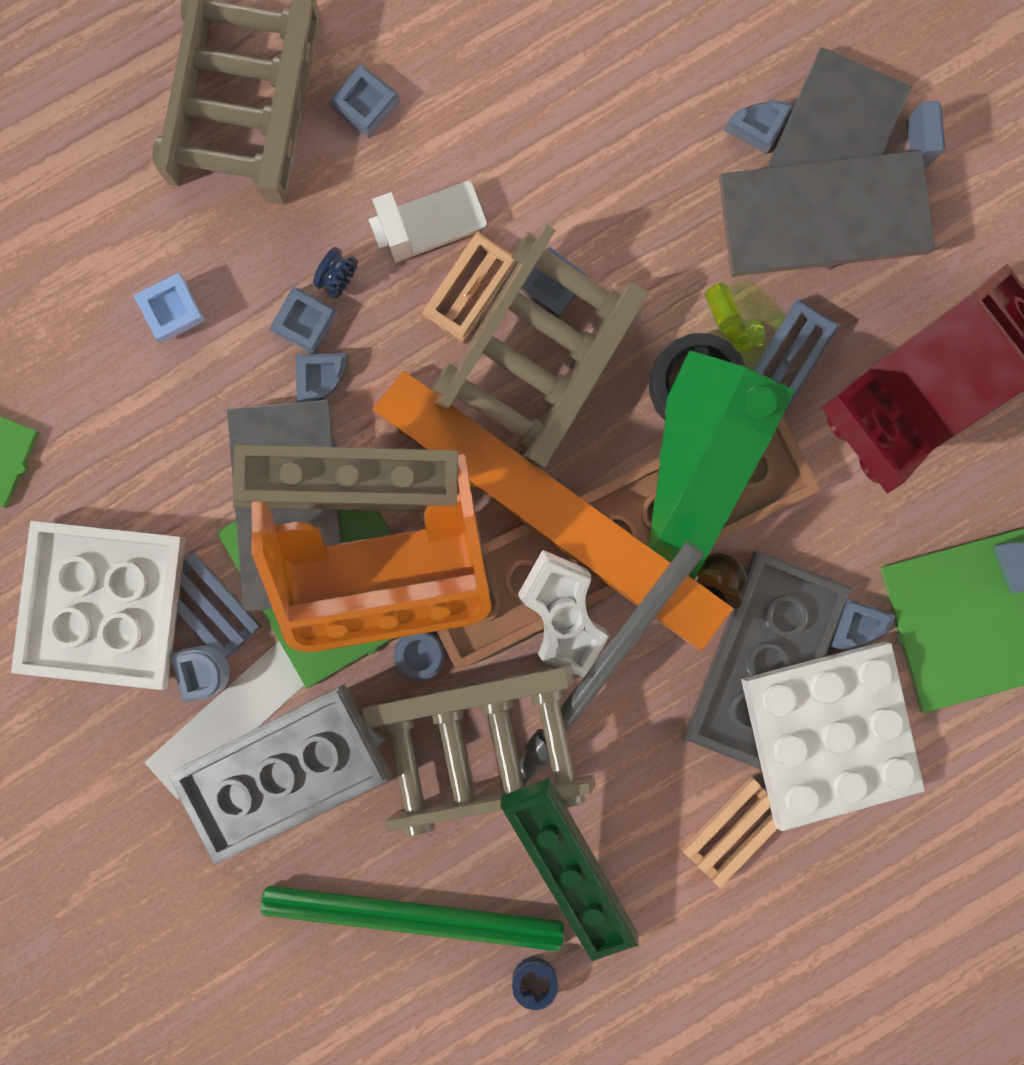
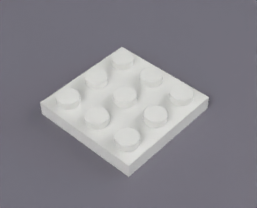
M30 521L11 673L156 690L168 689L171 668L170 654L173 651L186 538Z
M882 641L741 679L774 824L780 831L925 791L892 643Z

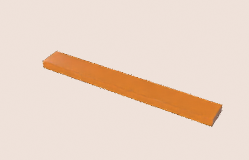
M404 370L374 406L373 411L377 416L424 450H456L458 455L465 454L471 485L583 567L587 568L638 606L669 566V561L454 406L450 405L449 408L439 409L433 405L438 395ZM687 576L655 619L695 649L702 652L733 608Z

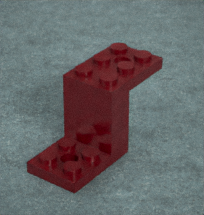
M1006 264L987 278L968 296L870 366L821 407L827 415V423L832 432L839 439L848 442L860 458L859 463L864 474L872 482L879 483L887 494L904 484L934 449L1024 391L1023 283L1009 265Z

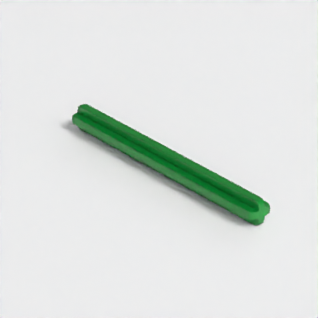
M278 886L266 887L260 904L261 914L267 917L550 951L561 950L564 941L563 922L544 918Z

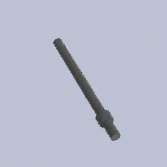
M689 541L685 543L561 706L566 734L704 556V552L698 546ZM537 729L525 745L527 752L519 761L524 787L528 785L542 765H549L551 763L543 729Z

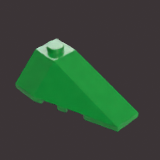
M690 350L666 399L663 442L660 448V466L648 547L671 563L687 541L698 546L704 552V556L688 575L695 580L771 441L795 390L747 367Z

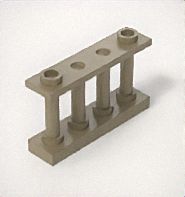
M182 0L181 17L184 26L162 136L158 135L153 145V163L157 171L169 185L179 186L182 166L250 177L253 183L257 184L256 187L266 202L285 205L321 17L316 0H292L290 8H283L282 12L214 0ZM210 21L280 33V38L284 39L281 57L275 56L272 61L205 49ZM201 69L271 81V86L275 87L272 105L266 104L264 109L196 97ZM192 117L261 129L262 135L266 136L263 154L256 153L255 157L187 146Z
M548 224L535 235L527 232L511 257L518 263L456 366L448 363L433 386V389L439 392L433 405L439 409L449 408L454 398H458L518 436V443L523 445L519 454L538 468H545L649 294L634 282L618 288L617 291L613 288L607 291L547 251L545 248L556 231ZM534 267L597 308L596 314L601 318L592 333L585 331L583 334L519 293ZM508 310L571 351L570 357L575 359L566 376L559 374L557 377L493 336ZM481 354H484L546 394L544 400L549 402V405L540 420L536 417L529 420L466 380Z
M234 444L233 508H252V502L268 503L269 509L425 512L427 506H456L458 451Z
M568 663L379 701L363 707L362 711L367 728L383 725L384 734H390L405 810L397 811L385 821L387 831L404 828L405 836L419 835L434 830V823L501 811L502 795L524 787L509 709L513 708V699L528 696L532 697L533 705H539L555 788L566 807L584 803V795L591 794L596 786L595 777L593 774L575 778L559 700L564 698L562 690L568 689L574 684L571 664ZM481 706L482 713L489 716L504 791L475 797L459 719L464 718L462 709ZM432 716L433 724H439L454 801L425 806L410 729L414 728L413 719Z

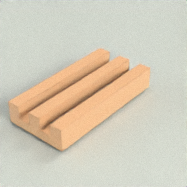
M477 231L423 310L422 316L428 321L434 322L440 329L446 333L449 332L455 336V339L464 344L518 262L511 258L513 254ZM483 248L488 251V254L447 314L444 316L438 311L480 249ZM497 259L503 261L504 263L462 325L459 326L454 323Z
M750 777L681 848L683 853L719 888L777 830L771 813L717 870L713 867L768 808L771 810L767 792L754 778ZM755 794L759 798L756 804L703 857L698 851Z

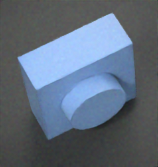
M179 272L133 295L155 339L160 343L205 322L184 277Z

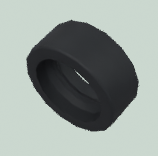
M691 333L675 339L660 353L649 375V395L655 411L664 420L666 417V399L670 392L668 388L669 374L673 366L681 358L686 357L690 350L746 367L741 354L727 340L710 333Z

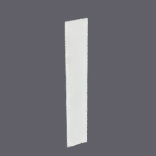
M278 641L144 762L177 800L179 796L167 774L258 728L304 686L280 642Z

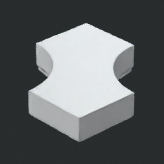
M542 550L518 595L526 606L536 611L542 617L544 637L538 652L541 661L552 666L570 663L572 673L584 677L609 638L605 628L596 624L587 614L585 600L591 582V575L587 568Z

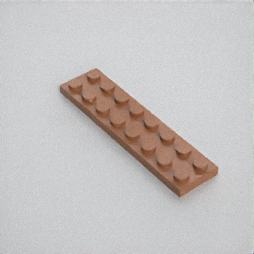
M783 416L716 542L821 491ZM659 458L580 496L581 499L646 546L649 545L653 504L656 497L660 466ZM526 524L481 545L491 600L489 615L484 620L473 625L437 631L456 671L544 629L542 617L536 611L526 606L518 595L542 550L580 566L582 565ZM589 571L591 582L586 593V607L618 592Z

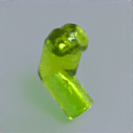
M719 283L713 285L705 292L706 301L717 326L735 349L751 352L752 347L761 346L765 342L766 334L762 323L756 319L744 323L727 284Z

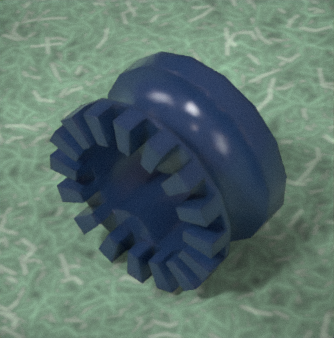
M333 247L319 264L313 278V285L318 289L327 287L329 295L334 299L338 298L347 288L344 282L350 284L351 280L347 279V277L352 278L354 276L358 260L352 256L348 259L343 258L342 250L338 247Z
M534 956L530 957V959L525 958L520 964H517L515 971H513L512 990L515 999L520 1005L526 1009L540 1010L546 1008L554 1001L558 991V980L554 967L551 966L550 962L543 960V958H534ZM534 971L538 978L547 977L549 979V987L546 989V992H542L538 996L531 989L522 990L520 982L529 972Z

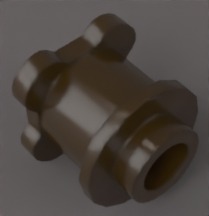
M721 553L708 555L697 575L696 582L733 609L740 608L743 602L741 590L745 587L747 580L745 568L739 561L729 555Z

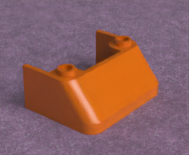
M465 454L458 455V485L460 494H457V505L427 506L424 512L426 529L325 546L321 532L313 525L303 522L275 525L268 503L252 502L251 554L283 638L289 647L301 652H318L469 626L479 623L489 615L491 600Z

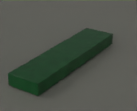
M550 777L502 795L501 809L591 961L639 946L636 928Z

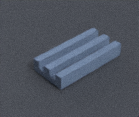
M799 299L793 303L752 369L761 375L764 373L799 315H802L807 320L770 377V379L780 383L814 327L818 325L824 329L788 386L795 391L785 411L790 407L840 326Z
M191 552L184 558L180 585L229 638L230 642L225 645L180 594L177 612L208 646L218 649L227 659L254 635L262 625L249 611H243V604L197 553ZM192 569L242 622L245 628L240 633L189 578L187 574Z

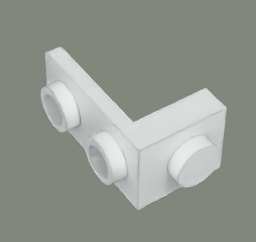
M465 181L398 207L392 192L372 199L378 216L369 218L371 228L379 248L389 245L395 263L475 234L477 231H483L487 227L485 216L470 181Z

